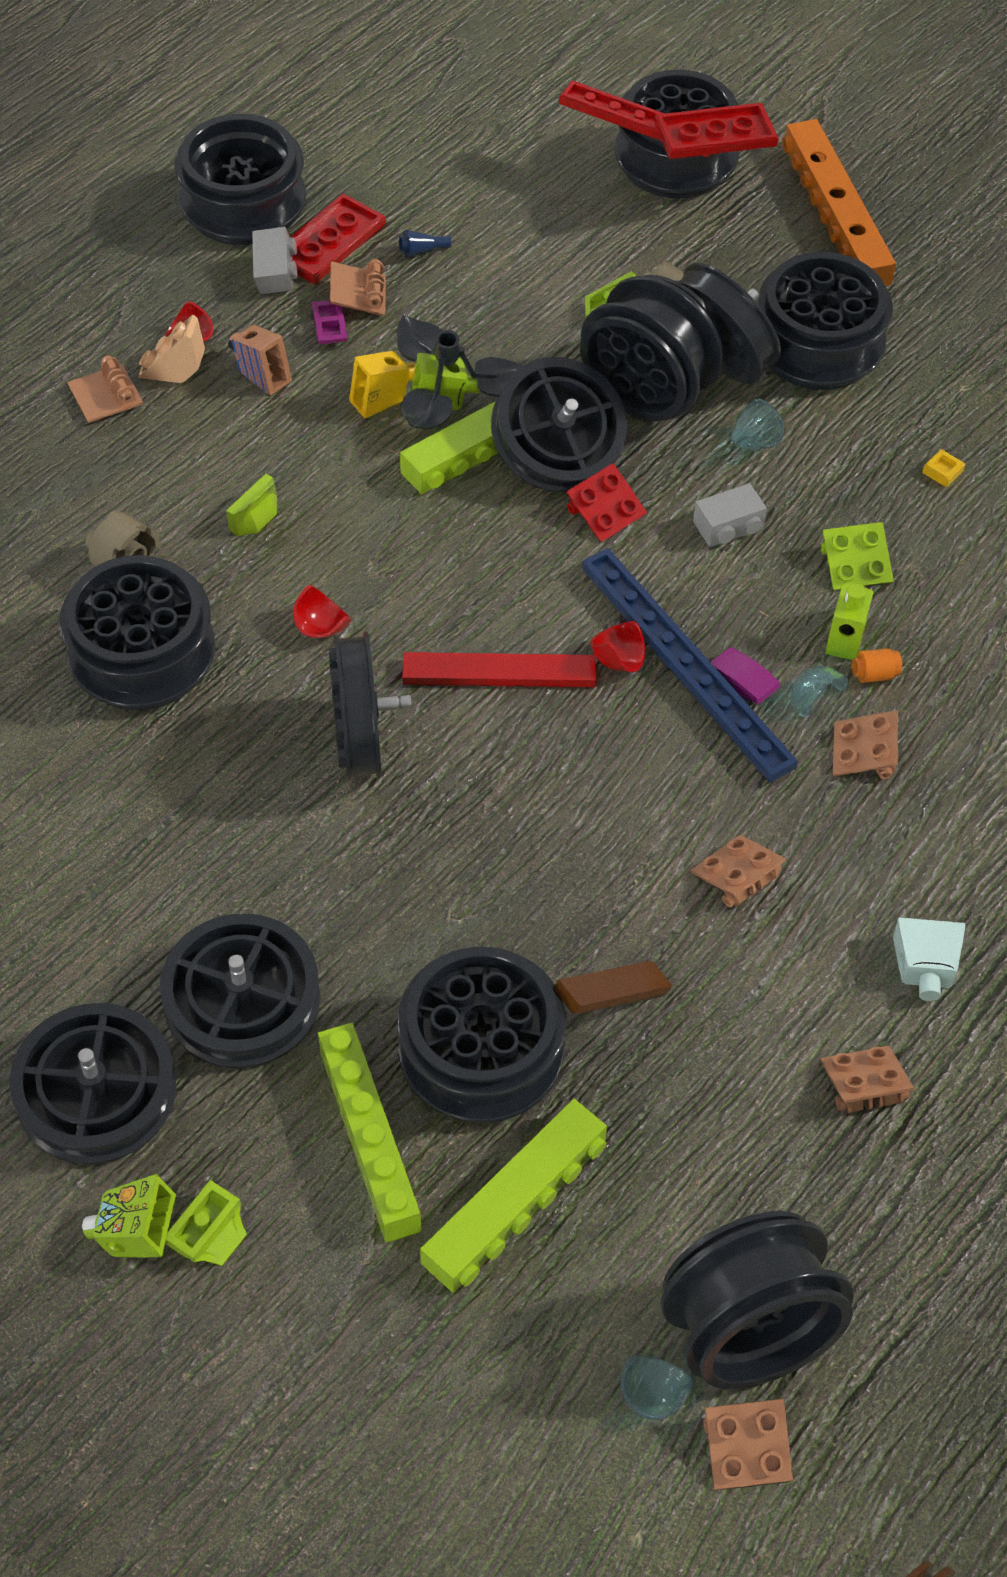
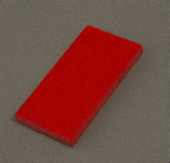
M762 103L655 115L654 124L669 159L778 146V135Z
M344 193L341 194L290 237H294L297 254L292 255V261L296 263L297 275L313 284H317L330 272L331 261L341 263L386 224V216Z

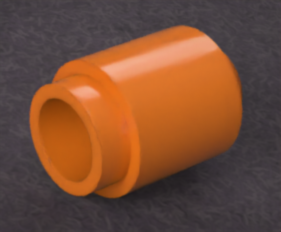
M890 648L859 651L856 658L852 660V672L861 683L893 680L895 676H900L902 673V658L898 651H892Z

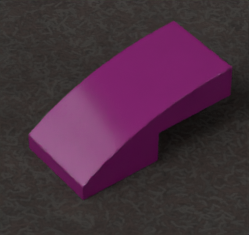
M329 300L312 302L318 344L348 342L342 307L329 303Z
M729 647L710 662L727 682L734 685L735 691L741 697L758 705L781 687L780 682L763 666L732 647Z

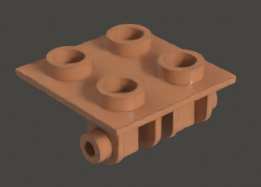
M372 259L367 264L366 269H360L331 261L329 303L385 316L386 275L382 274L384 265L380 260Z
M110 355L102 358V371L67 382L88 423L144 404L123 364L119 365L117 359Z
M897 710L834 722L833 776L875 769L882 779H890L898 765Z
M740 834L711 856L705 858L690 871L723 890L725 895L722 896V899L728 907L733 905L737 907L749 897L748 894L753 896L757 890H761L770 881L778 878L779 872L782 870L781 864L786 860L784 857Z
M890 1046L873 1047L868 1050L840 1053L835 1056L821 1058V1062L840 1096L836 1097V1106L839 1112L845 1111L846 1114L863 1110V1102L866 1109L870 1110L873 1108V1098L877 1108H881L883 1105L902 1104L904 1099L910 1098L909 1091H914L913 1085Z
M784 1399L705 1407L706 1417L703 1418L705 1434H708L714 1490L793 1481Z

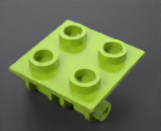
M883 522L822 530L824 542H821L820 548L822 555L827 554L833 590H840L842 584L858 583L863 586L894 582Z

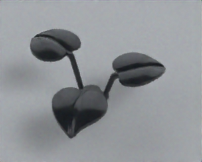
M403 315L399 322L397 346L401 355L408 360L416 362L418 353L433 354L438 361V371L433 393L427 389L420 388L410 391L403 399V415L409 425L414 428L423 430L433 429L443 425L450 418L453 410L452 400L447 396L438 394L440 392L444 366L453 365L459 357H461L470 376L477 379V388L482 393L493 397L499 396L508 379L523 365L506 359L487 357L475 363L474 371L465 355V348L459 347L460 339L454 331H442L434 324L415 320L406 315Z

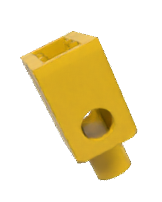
M393 351L355 357L349 401L364 418H368L402 402L406 396L407 383L413 379L416 364L414 362L406 364Z

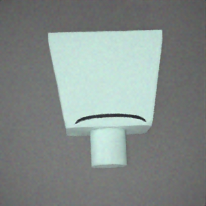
M898 918L893 941L901 980L908 985H919V997L922 1000H938L941 997V987H952L958 970L965 923Z

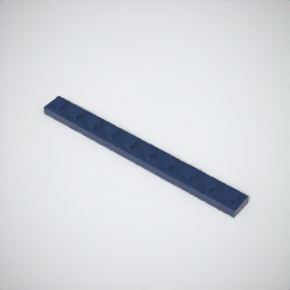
M609 548L582 561L584 572L627 621H634L639 625L643 638L770 783L797 768L798 760Z

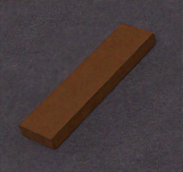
M651 960L559 979L553 989L575 1015L664 995L671 989L672 984Z

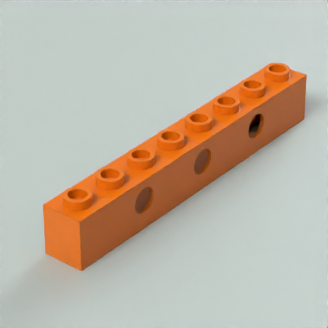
M813 119L787 124L785 136L782 137L783 151L788 153L793 170H797L802 187L807 189L811 204L816 206L821 223L826 225L832 243L836 244L839 254L850 256L865 263L880 276L885 286L892 285L896 262L819 121ZM814 155L817 162L812 161L810 156ZM833 191L836 198L832 197L829 192ZM851 227L855 231L856 235L852 234L849 231Z

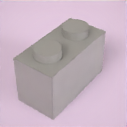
M286 227L252 231L253 278L260 295L292 291L293 279L297 278L296 263L292 261V255L297 254L294 237H289Z
M748 483L695 501L693 523L708 546L712 547L764 529L767 507L752 485Z

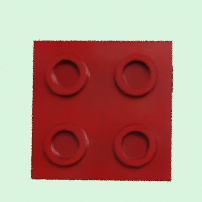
M614 463L566 492L570 498V503L567 504L568 511L573 515L575 513L581 514L600 543L647 514V511Z

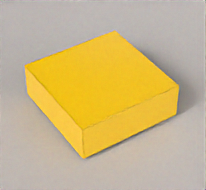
M940 449L924 465L922 473L948 487L964 471L965 463Z

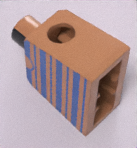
M253 325L243 332L235 333L230 337L228 346L235 353L239 371L271 396L292 381L281 335Z

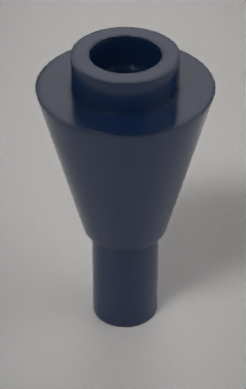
M405 229L403 235L399 236V250L401 253H404L406 258L431 251L434 248H450L451 237H433L432 235Z

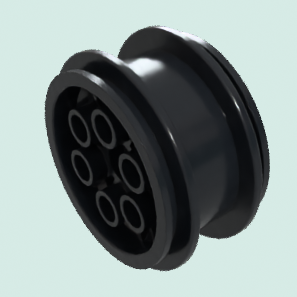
M666 70L650 74L637 81L622 97L665 114L739 105L732 92L722 82L706 74L690 70ZM618 125L620 131L615 141V156L619 166L631 182L654 195L667 198H690L706 194L720 186L732 174L738 163L739 151L711 154L709 158L693 156L669 159L662 141Z
M229 114L212 118L198 125L186 136L175 156V174L181 185L179 204L184 217L204 236L217 242L231 245L253 244L252 231L286 227L288 229L302 212L306 201V188L301 177L304 158L300 145L282 125L258 115Z
M811 252L786 260L763 281L759 291L758 305L773 325L781 346L780 359L774 365L768 367L780 378L804 388L830 390L849 386L861 380L878 366L886 349V330L891 323L893 302L880 276L868 265L843 254Z
M644 275L630 277L621 281L610 292L606 304L600 305L591 311L582 326L580 341L582 363L602 374L618 393L625 412L640 419L661 421L682 416L693 407L698 398L699 391L709 387L718 378L722 370L724 341L715 316L694 292L667 277Z
M144 555L124 556L106 561L94 567L83 575L70 590L60 611V632L67 648V662L73 678L86 693L114 707L129 710H147L168 705L182 698L206 675L215 653V637L210 624V604L205 590L189 572L161 558Z
M494 947L459 949L444 954L424 966L406 987L400 1001L397 1016L400 1065L414 1093L435 1111L456 1120L473 1123H491L510 1119L526 1112L539 1103L555 1084L564 1058L566 1012L563 1001L553 989L555 984L539 966L527 958L514 952ZM488 1013L491 1014V1015H493L494 1017H493V1018L488 1017ZM472 1015V1019H470V1021L467 1020V1018ZM515 1015H521L525 1018L522 1020H515L511 1017ZM448 1022L451 1026L441 1027L438 1024ZM479 1027L482 1028V1034H484V1037H479ZM518 1038L534 1041L537 1044L532 1049L520 1042ZM448 1044L451 1045L441 1056L434 1052ZM489 1061L491 1062L492 1070H481V1064L486 1065Z
M771 1211L758 1213L715 1229L688 1247L674 1261L664 1278L661 1310L665 1319L670 1324L691 1331L692 1334L684 1350V1359L688 1369L694 1375L705 1379L711 1386L721 1389H742L761 1385L786 1376L807 1365L827 1351L844 1334L853 1315L854 1289L851 1282L843 1274L822 1268L821 1265L828 1252V1240L824 1231L818 1225L806 1221L801 1215L792 1212Z

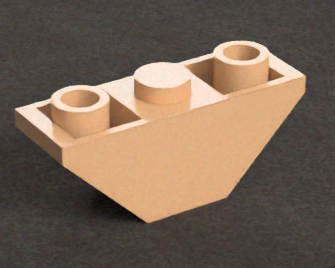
M192 315L184 323L180 321L168 337L163 336L159 340L155 349L152 351L147 350L143 354L139 365L142 367L138 378L183 383L199 369L205 346L197 317Z

